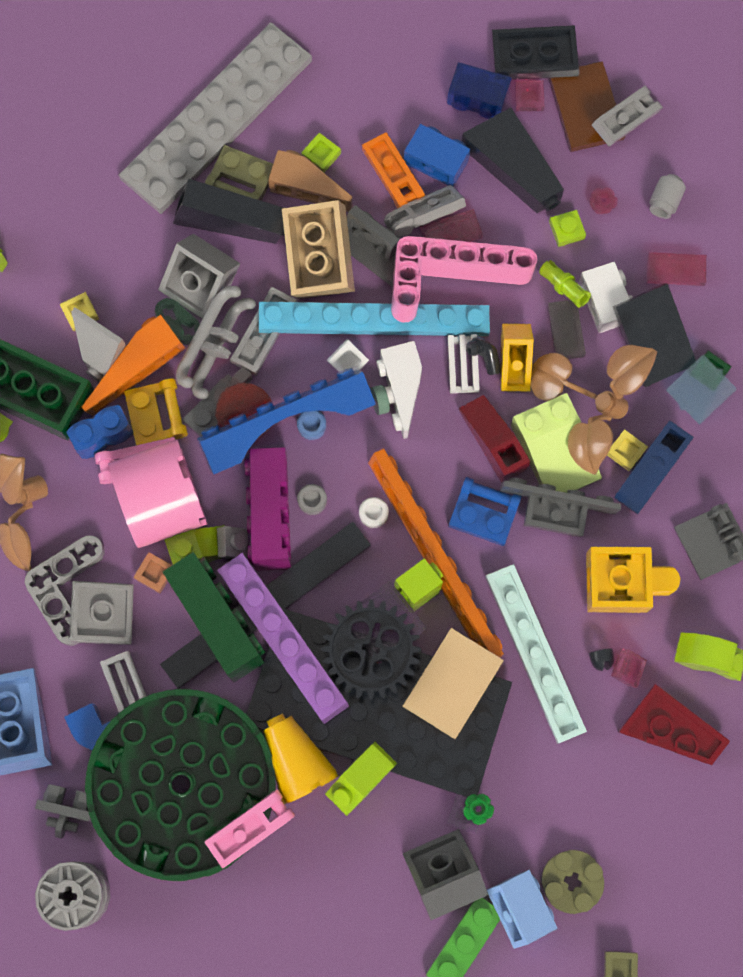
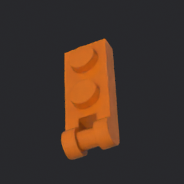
M387 132L362 145V151L389 192L397 209L425 196L421 186ZM408 186L410 192L403 195L400 189Z

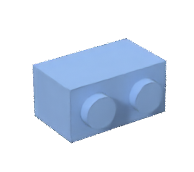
M530 869L487 889L488 895L514 949L528 945L557 929L554 922V914L551 908L546 905L540 892V885L537 879L532 876Z

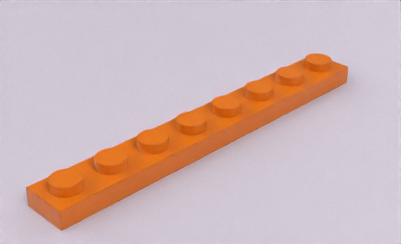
M384 448L373 453L368 462L369 466L423 559L425 558L429 564L435 563L442 572L443 577L441 580L443 584L441 590L470 640L498 657L503 656L504 653L502 652L500 639L495 634H492L488 628L487 618L484 612L474 604L469 586L460 580L456 573L457 567L450 556H446L441 547L442 541L437 532L432 531L427 523L424 509L420 505L417 506L412 497L410 485L407 481L402 480L397 472L396 461L391 455L388 456Z

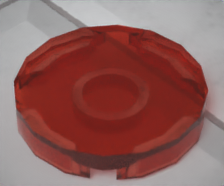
M237 383L229 386L220 394L215 408V417L219 427L222 428L229 425V420L235 416L245 414L248 417L257 413L256 408L272 402L271 397L262 388L252 383Z

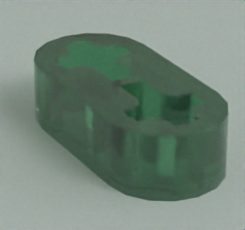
M171 298L162 299L155 306L156 318L162 315L184 345L189 346L193 336L190 334L184 336L185 333L180 325L183 323L189 329L194 326L193 330L196 333L200 325L198 320ZM165 308L171 310L173 308V313L177 319L173 320L168 315L164 317L162 310Z

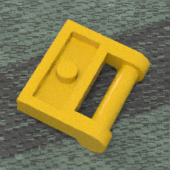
M165 379L159 383L124 391L136 445L173 437L180 439L188 435L186 425H183L175 392L177 390L175 379ZM164 394L171 423L170 429L163 430L156 395Z

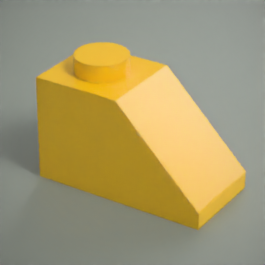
M502 324L501 391H530L534 342L531 324Z

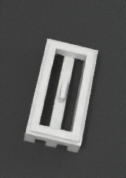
M471 334V336L459 335V337L448 335L450 393H479L478 355H471L473 386H468L466 362V344L472 338L477 337V334ZM454 344L460 345L461 386H456Z
M129 651L100 662L119 713L125 707L109 665H115L129 705L134 703L135 699L120 662L121 660L125 659L139 698L146 697Z

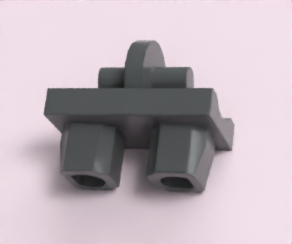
M49 784L44 793L43 800L37 799L35 809L60 814L58 819L48 817L46 826L56 828L55 837L62 839L66 830L75 833L78 830L79 824L70 822L69 817L91 821L86 802V793L76 791L73 807L65 806L62 804L67 788Z

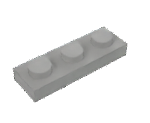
M271 287L263 302H297V299ZM259 310L230 359L232 364L240 368H246L255 376L258 374L280 335L279 332L259 333Z

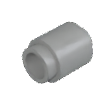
M668 174L659 178L649 201L651 205L649 210L653 215L668 219L676 212L686 190V186L679 176Z

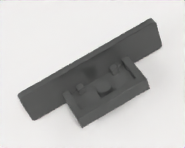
M355 205L347 214L351 256L393 287L395 253L400 239L392 230L383 227L374 220L371 214L362 211Z
M510 478L509 481H504L500 487L501 492L528 497L523 526L576 537H582L584 534L588 509L609 514H616L621 510V504L614 503V499L608 496H596V499L585 497V493L578 490H567V493L556 491V487L549 484H538V487L527 485L526 480L519 478Z

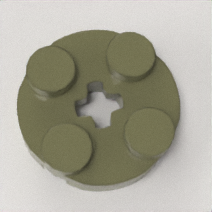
M578 850L560 852L549 859L543 868L541 875L542 889L549 903L557 910L569 914L587 912L598 903L603 894V870L595 859L585 852ZM574 872L578 874L577 879L581 881V885L570 891L568 890V884L564 882V878L566 876L571 877Z

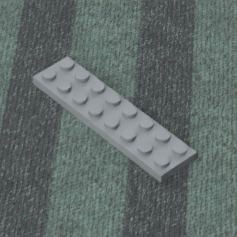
M270 23L119 174L120 180L162 214L181 195L188 179L195 180L220 155L223 146H229L312 62V55L273 23Z

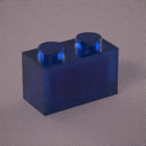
M458 62L448 91L447 104L452 105L453 108L459 111L469 110L490 119L503 112L510 91L512 77Z

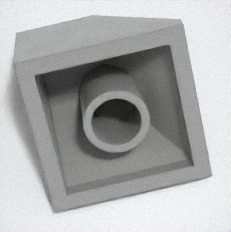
M74 307L71 313L82 360L88 369L86 373L100 382L126 345L122 338Z

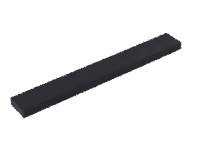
M351 522L267 584L266 587L281 609H287L371 547V544L355 523ZM240 604L237 609L249 626L244 631L247 636L251 633L254 634L258 629ZM200 634L160 665L175 686L180 689L215 663L217 658L202 634Z

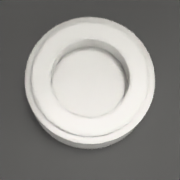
M371 497L364 500L360 505L359 517L365 526L378 528L384 525L388 519V506L382 499Z

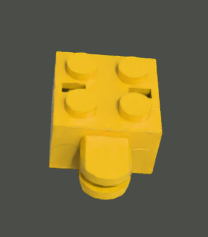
M590 547L586 553L587 612L647 613L653 608V596H669L677 590L680 585V575L671 566H652L651 547Z

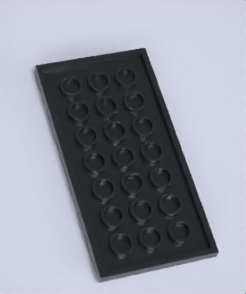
M282 608L285 615L327 673L333 666L332 664H323L322 661L330 657V655L321 651V647L329 646L330 642L323 638V635H332L333 633L327 625L328 622ZM352 630V635L357 639H363L367 636ZM372 637L369 646L364 645L363 650L367 652V658L362 670V676L364 677L368 674L373 653L379 654L380 652L375 646L377 638ZM381 640L382 643H383V645H385V646H387V647H393V646L396 645V644H393V643H390V642ZM269 646L246 714L258 729L261 730L269 727L266 721L282 713L285 718L292 716L319 749L355 761L376 742L397 763L390 771L391 773L467 798L472 794L478 795L512 682L494 676L455 740L403 707L433 656L421 652L414 653L413 657L419 660L420 664H410L409 668L413 670L415 675L409 676L405 674L404 679L407 682V686H403L399 682L395 684L397 688L396 694L389 688L385 689V699L380 696L379 691L374 693L373 700H369L366 691L358 699L356 698L355 688L348 694L345 693L347 685L345 682L336 686L349 707L324 724ZM350 652L344 658V665L349 669H355L361 663V657L356 652ZM385 660L376 662L373 667L374 674L378 677L387 676L391 671V665ZM335 674L329 677L335 683L339 676Z

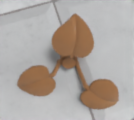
M626 345L617 349L610 357L607 365V374L613 379L610 383L613 392L605 391L599 395L567 381L572 373L573 366L570 360L561 354H545L539 357L532 365L531 389L536 397L544 401L552 400L561 395L565 385L596 400V408L603 414L590 417L588 424L577 423L569 434V453L575 463L583 470L594 475L597 474L613 442L612 429L602 420L621 419L626 415L629 406L623 395L634 393L644 383L656 359L657 351L655 349L635 345Z
M0 454V493H2L4 500L10 505L16 503L23 504L19 510L9 517L8 523L0 524V545L6 557L15 566L22 570L30 571L32 569L30 565V539L25 529L19 523H15V521L26 510L33 508L32 502L45 498L48 495V487L40 475L23 480L24 457Z

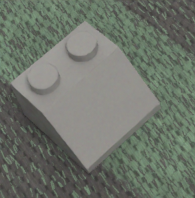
M193 233L176 244L158 290L203 319L216 294L223 288L231 286L240 263Z

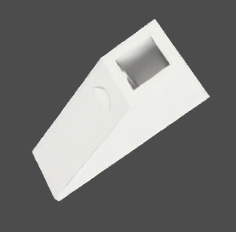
M414 341L381 349L380 360H376L380 377L386 376L388 386L385 389L389 403L394 404L396 414H392L395 430H401L403 439L408 438L422 374V365Z

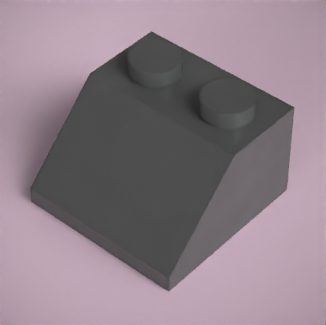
M459 829L402 853L431 920L488 895L480 870Z

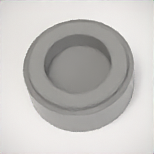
M309 484L301 488L297 496L299 508L308 515H316L322 512L327 504V496L324 489L316 484Z

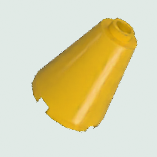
M282 713L266 721L269 727L264 729V734L272 755L271 759L278 790L283 796L282 801L284 804L295 801L311 793L315 788L322 787L338 777L336 769L292 716L285 718Z

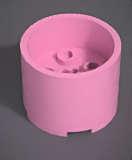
M178 439L108 463L122 512L138 548L208 525Z

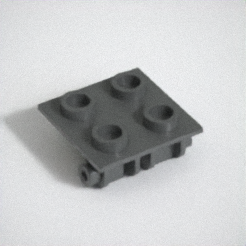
M727 503L716 505L710 511L674 527L700 580L743 561V533Z

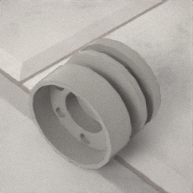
M85 862L59 863L48 869L39 880L35 892L36 908L41 918L53 928L64 931L85 928L97 922L106 912L111 898L110 884L104 873L95 865ZM72 887V893L77 894V899L70 902L68 898H64V893L70 891Z

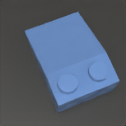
M31 668L1 674L0 776L51 766L49 736L35 669Z

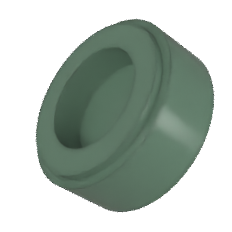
M382 385L371 387L370 390L376 405H373L376 414L388 413L390 411V403L385 387Z

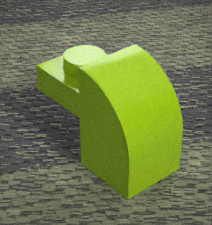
M681 632L674 662L693 670L710 671L730 680L741 681L743 650L737 648L738 644L722 638Z

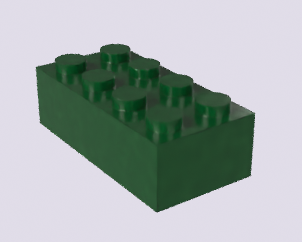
M0 339V409L68 441L67 431L72 425L79 422L84 412L82 406L94 391L92 384L89 380Z
M192 552L162 571L225 673L233 682L238 681L264 664L261 655L265 651L253 633L248 636L244 630L249 628L237 607L232 610L229 608L228 605L233 603L221 582L213 583L217 576L204 556L198 559L195 553Z

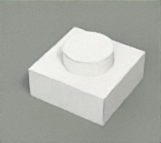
M346 340L327 359L338 372L348 368H353L354 371L360 370L369 361L349 340Z

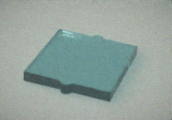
M702 355L666 391L680 405V410H685L700 425L737 388L722 374V369H717Z

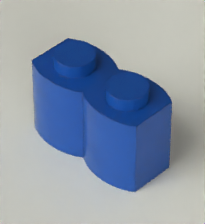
M113 405L98 412L93 419H84L75 423L68 429L67 434L82 459L94 457L96 453L104 451L108 445H117L126 441L132 436L133 429L120 405Z

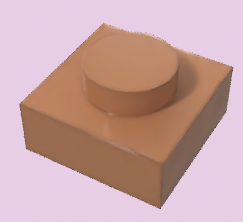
M148 552L133 578L161 594L168 582L162 571L172 565Z

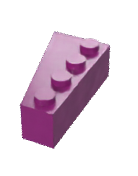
M286 448L250 449V458H245V475L250 476V487H246V504L251 505V516H247V533L251 534V545H248V562L253 563L256 571L289 569L291 567Z

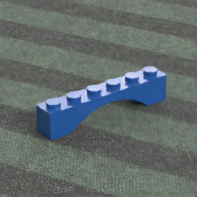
M353 368L345 369L336 374L338 378L329 382L326 379L319 380L310 385L311 390L301 394L299 390L283 396V402L273 405L272 402L263 404L256 408L257 413L246 417L245 414H241L229 420L230 424L219 429L218 425L203 430L201 432L203 436L197 438V441L210 471L213 474H217L240 464L248 449L257 438L272 425L287 417L311 411H330L350 416L376 405L364 373L359 370L354 371Z

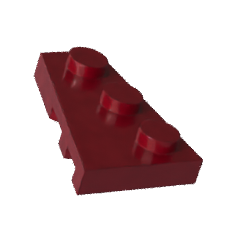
M656 684L653 685L618 731V733L709 765H713L730 742V740Z

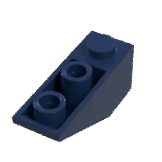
M669 420L613 498L638 515L694 437Z

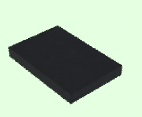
M575 25L492 30L495 81L579 76Z
M663 283L612 306L626 344L653 348L657 351L655 362L642 384L643 387H648L697 364L667 283Z

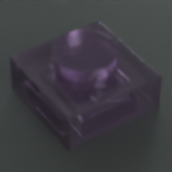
M456 794L447 824L477 834L479 825L474 824L472 820H467L463 813L467 797ZM476 806V811L480 812L482 808Z

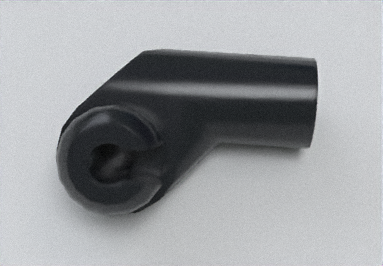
M474 337L466 344V351L469 355H480L484 358L488 375H495L501 372L495 346L482 337Z

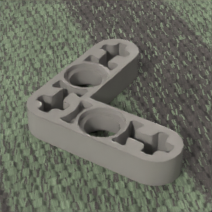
M95 536L82 537L31 569L25 577V586L58 640L68 646H74L79 643L69 642L68 636L63 637L66 629L59 620L65 618L70 625V617L66 616L68 613L71 615V605L59 587L103 559L105 554L104 545ZM88 543H90L92 546L98 545V547L94 549L96 553L94 556L91 557L89 554H85L84 556L80 557V559L84 562L81 565H79L78 560L72 555L74 551H76L79 556L86 552L87 549L85 546ZM64 558L71 559L73 562L72 570L66 574L59 573L57 570L58 562ZM49 567L58 577L56 581L51 576L45 579L42 589L32 586L36 583L34 579L36 576L39 575L41 578H45L50 574L46 570ZM52 599H60L63 604L61 612L56 615H51L47 611V604Z

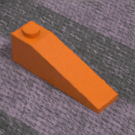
M159 315L157 318L153 316L141 325L142 328L136 332L83 404L82 408L91 416L95 415L124 394V391L134 387L186 349L162 315Z

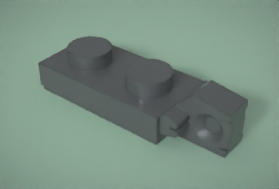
M242 367L233 377L229 374L226 375L224 379L222 378L209 391L208 398L201 400L182 419L183 422L200 437L203 436L201 433L203 430L216 425L219 427L244 401V396L248 393L245 387L253 379L252 374Z

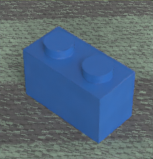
M420 124L404 151V161L408 166L448 186L454 187L469 161L470 148L458 139L452 140L442 135L435 127H426Z

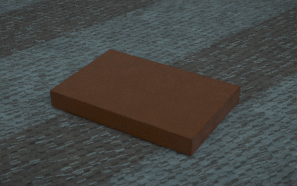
M603 61L579 66V76L548 78L570 152L606 144L592 126L596 119L616 106Z

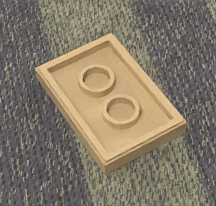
M451 628L403 707L456 740L504 660Z

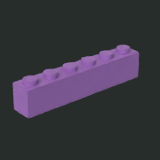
M243 553L219 568L217 571L321 721L325 724L348 708L349 705Z

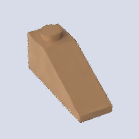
M287 150L286 152L277 151L268 180L270 192L315 204L339 200L346 206V212L353 208L352 196L310 160L293 150Z

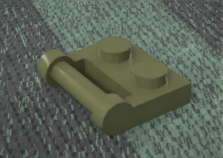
M224 145L205 184L262 201L269 186L268 180L273 163ZM221 177L253 188L255 191L253 193L224 183L220 179Z

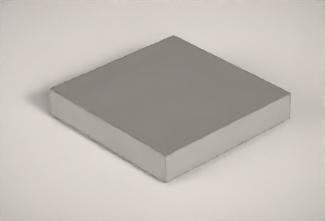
M73 581L69 642L130 645L132 639L134 584Z

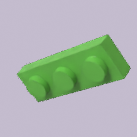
M484 898L472 902L427 971L426 976L463 977L500 921L494 905Z

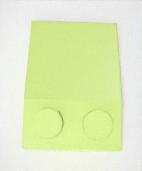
M567 393L514 416L511 423V428L531 461L530 466L539 484L553 485L556 487V491L567 493V490H579L602 479L599 469L596 475L583 470L575 463L569 453V434L577 423H581V420Z

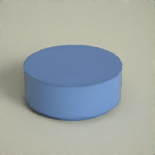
M319 411L302 412L297 420V428L300 435L308 440H316L322 437L326 431L324 415Z

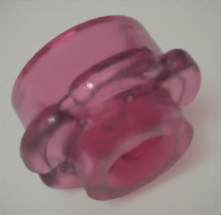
M607 187L603 189L597 188L591 193L590 206L596 213L603 215L610 213L617 206L618 199L614 196L615 193L612 189ZM605 198L606 202H602L601 199Z

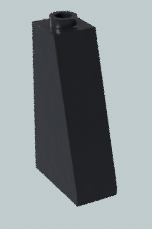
M511 107L462 134V142L470 148V156L534 212L539 213L544 209L550 211L561 203L564 192L563 186Z
M188 179L179 197L173 224L273 244H276L281 236H285L282 215L283 207L192 179Z

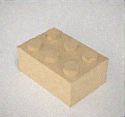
M337 200L283 208L282 215L291 295L298 299L355 292L346 206Z

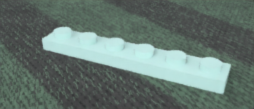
M514 564L486 575L485 578L557 744L587 732Z

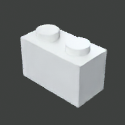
M615 262L582 272L579 285L591 294L587 305L598 333L620 327L612 306L633 297L632 295L628 296L625 289L626 279L621 269L618 270Z

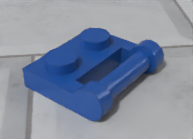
M466 476L448 527L504 546L522 496L517 494L512 496L483 486ZM471 493L508 506L507 513L504 514L467 501L469 494Z

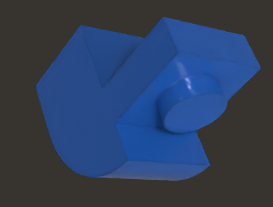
M93 703L64 717L74 739L91 751L105 727L110 723V721L104 723L97 706Z

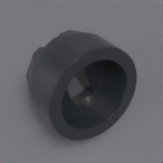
M613 648L589 653L592 666L599 671H603L604 668L609 670L614 664Z

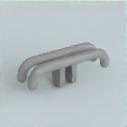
M227 286L216 294L176 370L178 384L184 388H191L193 395L202 400L207 399L209 396V391L203 388V383L216 358L228 359L231 354L223 346L224 342L236 343L239 338L235 332L231 331L237 317L242 311L253 309L256 305L252 298H242L236 301L228 310L220 327H213L212 325L223 304L231 297L240 296L241 289L237 286ZM201 349L206 354L192 379L188 377V371Z

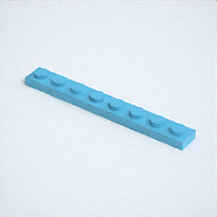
M259 302V333L471 336V334H477V336H489V305L419 304L416 317L410 322L403 323L397 321L392 316V304Z

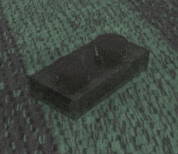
M571 300L548 303L547 309L554 352L568 359L584 358L586 352L578 307Z

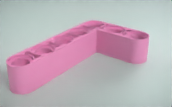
M405 236L398 241L394 260L392 316L397 321L403 323L410 322L416 317L420 301L421 275L523 285L529 283L532 279L537 263V255L533 250L526 247Z

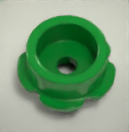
M472 794L468 796L465 800L466 806L463 808L466 819L472 820L477 825L486 823L487 819H490L494 813V806L490 803L491 799L485 794ZM476 806L482 808L480 812L476 811Z

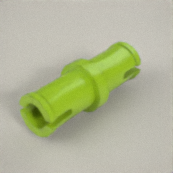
M552 260L546 261L541 266L539 274L554 285V289L558 294H564L578 308L587 304L591 297L590 292L580 286L571 273H565Z

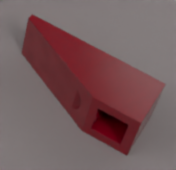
M484 395L458 408L501 483L528 469L531 462L514 433Z

